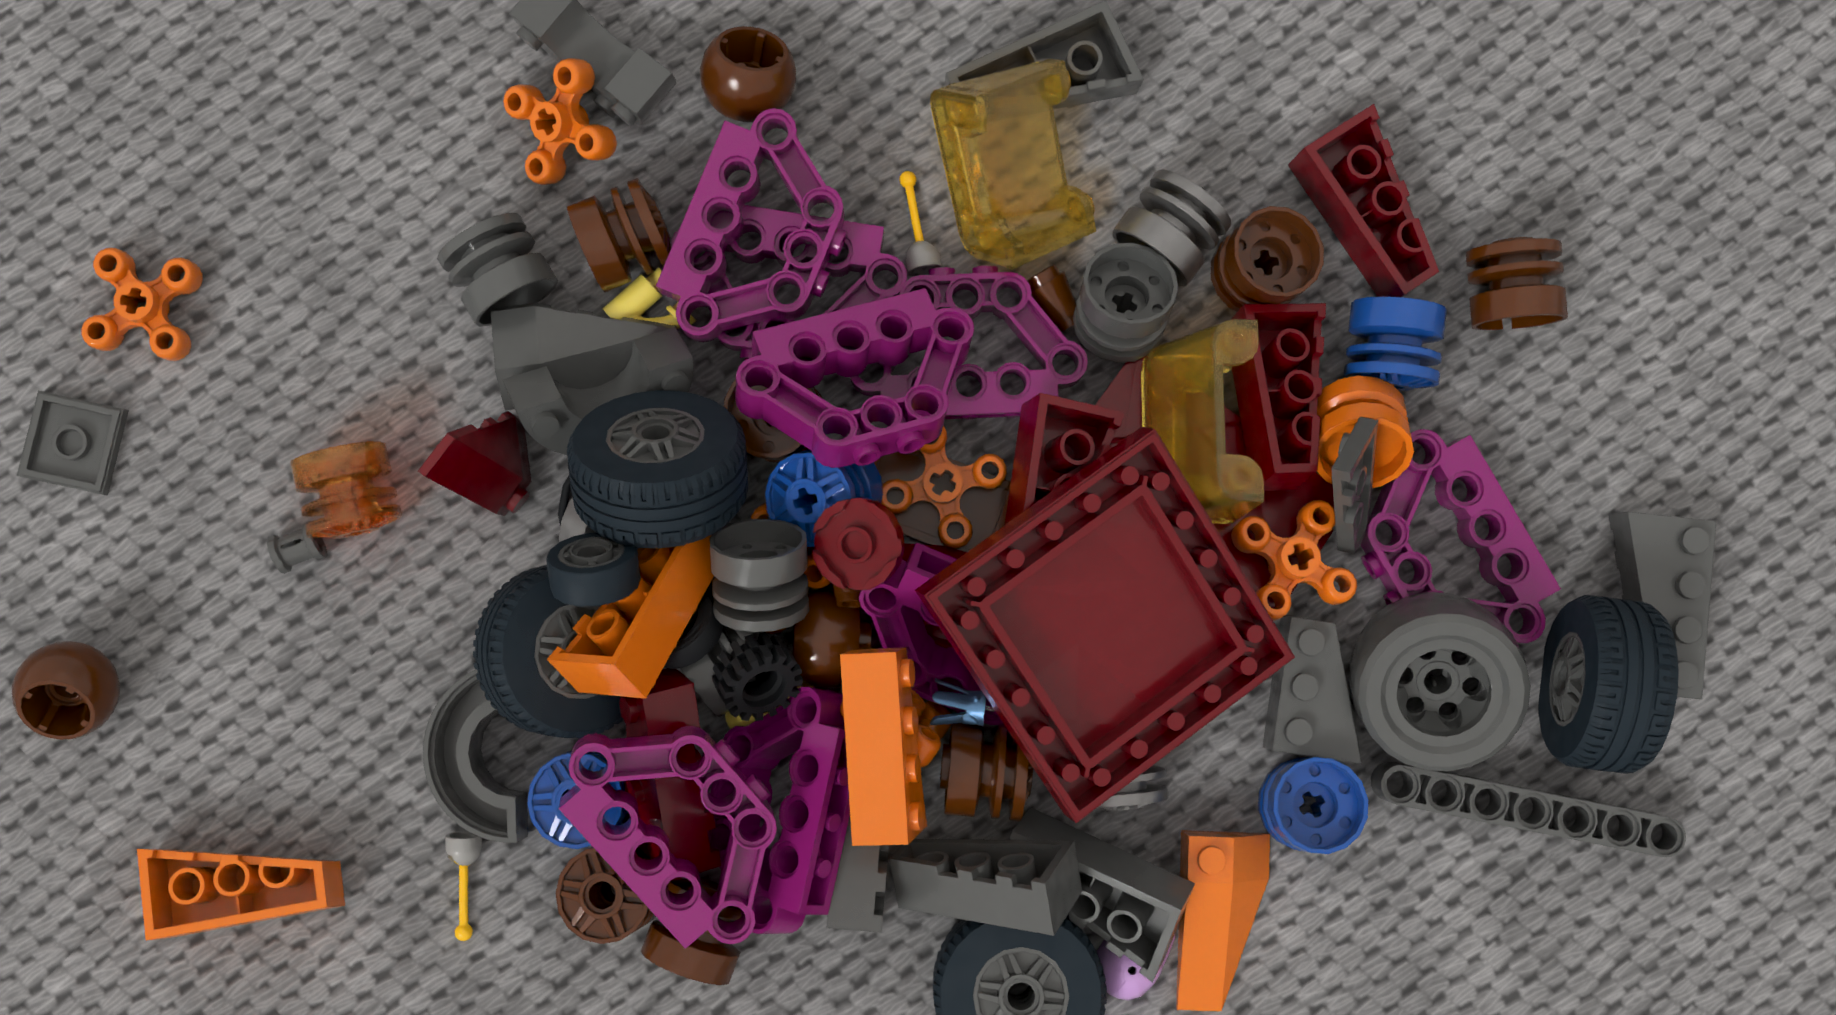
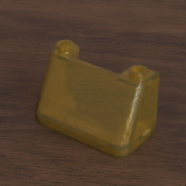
M1047 59L948 84L935 89L931 93V111L958 232L965 249L975 258L1013 270L1096 232L1095 208L1091 197L1081 189L1070 186L1067 183L1053 105L1060 104L1068 98L1071 86L1070 75L1064 60Z
M1232 319L1220 322L1158 345L1142 361V427L1154 428L1212 523L1232 524L1264 502V481L1261 468L1254 460L1247 456L1226 454L1223 373L1231 370L1232 366L1243 365L1250 361L1257 352L1258 320Z

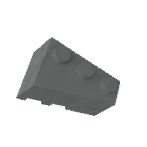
M1298 617L1280 618L1279 631L1295 658L1272 675L1263 747L1272 751L1319 758H1332L1338 761L1362 764L1336 623Z

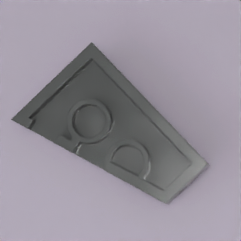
M1359 417L1352 432H1345L1343 434L1338 457L1331 468L1335 511L1333 531H1336L1337 550L1356 554L1369 523L1378 420Z

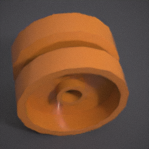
M1359 375L1338 379L1322 388V394L1318 397L1317 415L1320 417L1318 474L1326 482L1332 484L1331 468L1338 457L1342 436L1345 432H1352L1359 417L1378 420L1372 488L1381 487L1397 479L1409 467L1414 454L1403 395L1393 384L1378 377Z

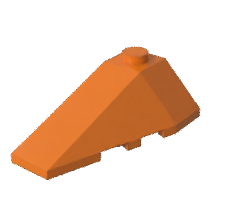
M1181 830L1180 877L1195 883L1179 922L1177 1010L1222 1011L1269 880L1270 833Z

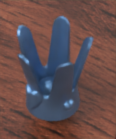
M935 678V682L962 693L936 691L932 696L933 700L938 704L966 711L935 716L932 718L930 725L962 723L983 726L985 710L995 711L992 706H985L986 696L982 690H966Z

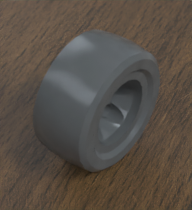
M1425 592L1406 596L1385 606L1369 620L1359 634L1350 661L1349 684L1354 707L1367 732L1386 753L1404 764L1420 769L1453 771L1472 767L1491 758L1505 747L1517 733L1529 707L1531 685L1527 665L1513 634L1492 612L1468 598L1454 594ZM1453 651H1459L1468 655L1463 661H1455L1451 658ZM1408 667L1411 673L1410 677L1400 681L1401 675ZM1431 670H1441V674L1434 678L1430 674L1429 678H1425ZM1474 677L1479 680L1477 689L1473 691L1462 689V684L1466 679ZM1411 697H1419L1422 699V705L1416 710H1409L1406 708L1407 700ZM1445 702L1456 704V710L1451 715L1444 716L1439 713V708Z

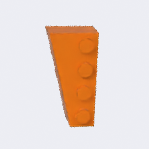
M711 535L682 546L638 548L641 576L638 588L621 600L601 605L592 617L584 614L572 628L577 633L576 637L565 650L557 646L547 658V661L578 693L646 699L714 577L711 573Z
M906 647L850 650L840 654L852 846L908 845L927 827L921 762L917 743L918 714L916 707L913 706L911 687H914L915 683L914 662L912 659L907 658Z
M137 849L146 941L173 938L345 906L340 861L170 849Z

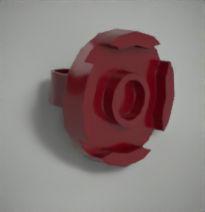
M865 497L838 501L825 509L814 524L813 533L816 534L814 538L815 550H812L813 560L821 574L836 587L861 591L873 589L889 580L901 565L905 549L902 527L894 513L878 501Z

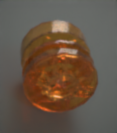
M367 441L339 445L313 451L291 460L290 467L296 492L319 494V499L301 507L302 516H324L305 524L307 538L333 537L334 539L359 536L376 531L385 524L401 519L400 505H378L397 496L396 488L374 487L373 484L374 481L392 472L384 442Z

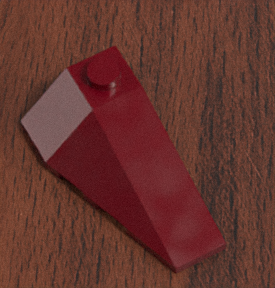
M506 411L500 415L497 421L491 417L484 419L478 429L470 424L450 431L443 437L419 468L418 472L495 514L505 516L509 511L514 514L528 499L530 492L526 488L532 482L525 429L517 415Z

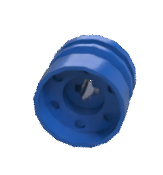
M1384 296L1360 298L1351 302L1348 331L1352 335L1368 340V343L1351 345L1346 348L1347 357L1360 362L1346 364L1344 377L1348 378L1358 375L1378 377L1393 384L1398 391L1430 388L1439 385V371L1427 366L1440 364L1442 362V355L1439 352L1422 347V344L1438 342L1444 339L1447 312L1445 306L1421 299Z
M811 450L795 453L780 461L769 475L765 491L767 513L770 519L782 520L798 525L806 532L807 547H815L814 538L816 533H813L814 524L825 509L838 501L865 497L881 503L883 496L881 476L874 462L864 466L851 464L844 467L831 468L819 463ZM813 494L816 495L817 501H814Z
M568 751L554 757L538 770L530 783L527 805L531 822L542 837L559 847L580 849L592 845L559 810L561 797L576 785L569 773V761L572 751ZM595 751L584 754L580 759L583 767L593 772L600 771L607 765L605 756ZM626 781L608 782L615 790L625 791ZM612 807L605 812L604 818L610 824L617 826L623 824L629 813L624 808Z
M1301 757L1280 763L1266 775L1259 790L1258 811L1264 828L1277 842L1294 850L1330 854L1347 848L1360 836L1368 819V797L1362 781L1350 767L1332 758ZM1302 795L1315 798L1316 802L1311 805L1312 814L1300 811L1299 807L1304 803Z

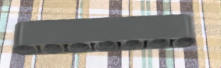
M1397 762L1379 764L1371 775V787L1374 793L1379 798L1400 806L1659 857L1677 855L1683 849L1686 842L1685 830L1677 820L1652 812L1443 771L1424 770ZM1399 771L1403 777V786L1399 792L1390 794L1387 789L1388 777L1392 773ZM1442 780L1446 785V795L1441 801L1435 803L1431 797V789L1437 781ZM1486 789L1490 796L1489 804L1484 810L1478 811L1475 806V797L1479 791ZM1530 798L1533 804L1532 813L1528 818L1522 820L1519 815V806L1524 799ZM1569 807H1573L1576 812V819L1570 827L1566 828L1563 823V815ZM1616 815L1619 820V828L1614 835L1609 836L1607 824ZM1660 824L1662 828L1661 840L1657 844H1653L1651 840L1652 830L1656 825Z

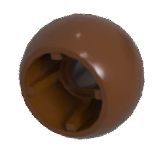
M741 26L730 28L716 36L705 50L700 66L701 86L707 100L719 113L736 121L754 122L756 117L763 111L773 108L782 110L791 99L796 83L795 62L787 45L775 34L756 27Z
M815 591L808 594V614L802 621L794 624L793 656L801 667L802 674L800 675L803 678V683L819 688L838 687L842 685L840 654L850 650L871 649V621H860V607L853 609L838 607L834 591Z
M73 641L51 643L31 653L17 669L12 684L13 706L23 723L42 736L60 740L83 737L100 728L114 712L120 695V682L112 662L96 648Z

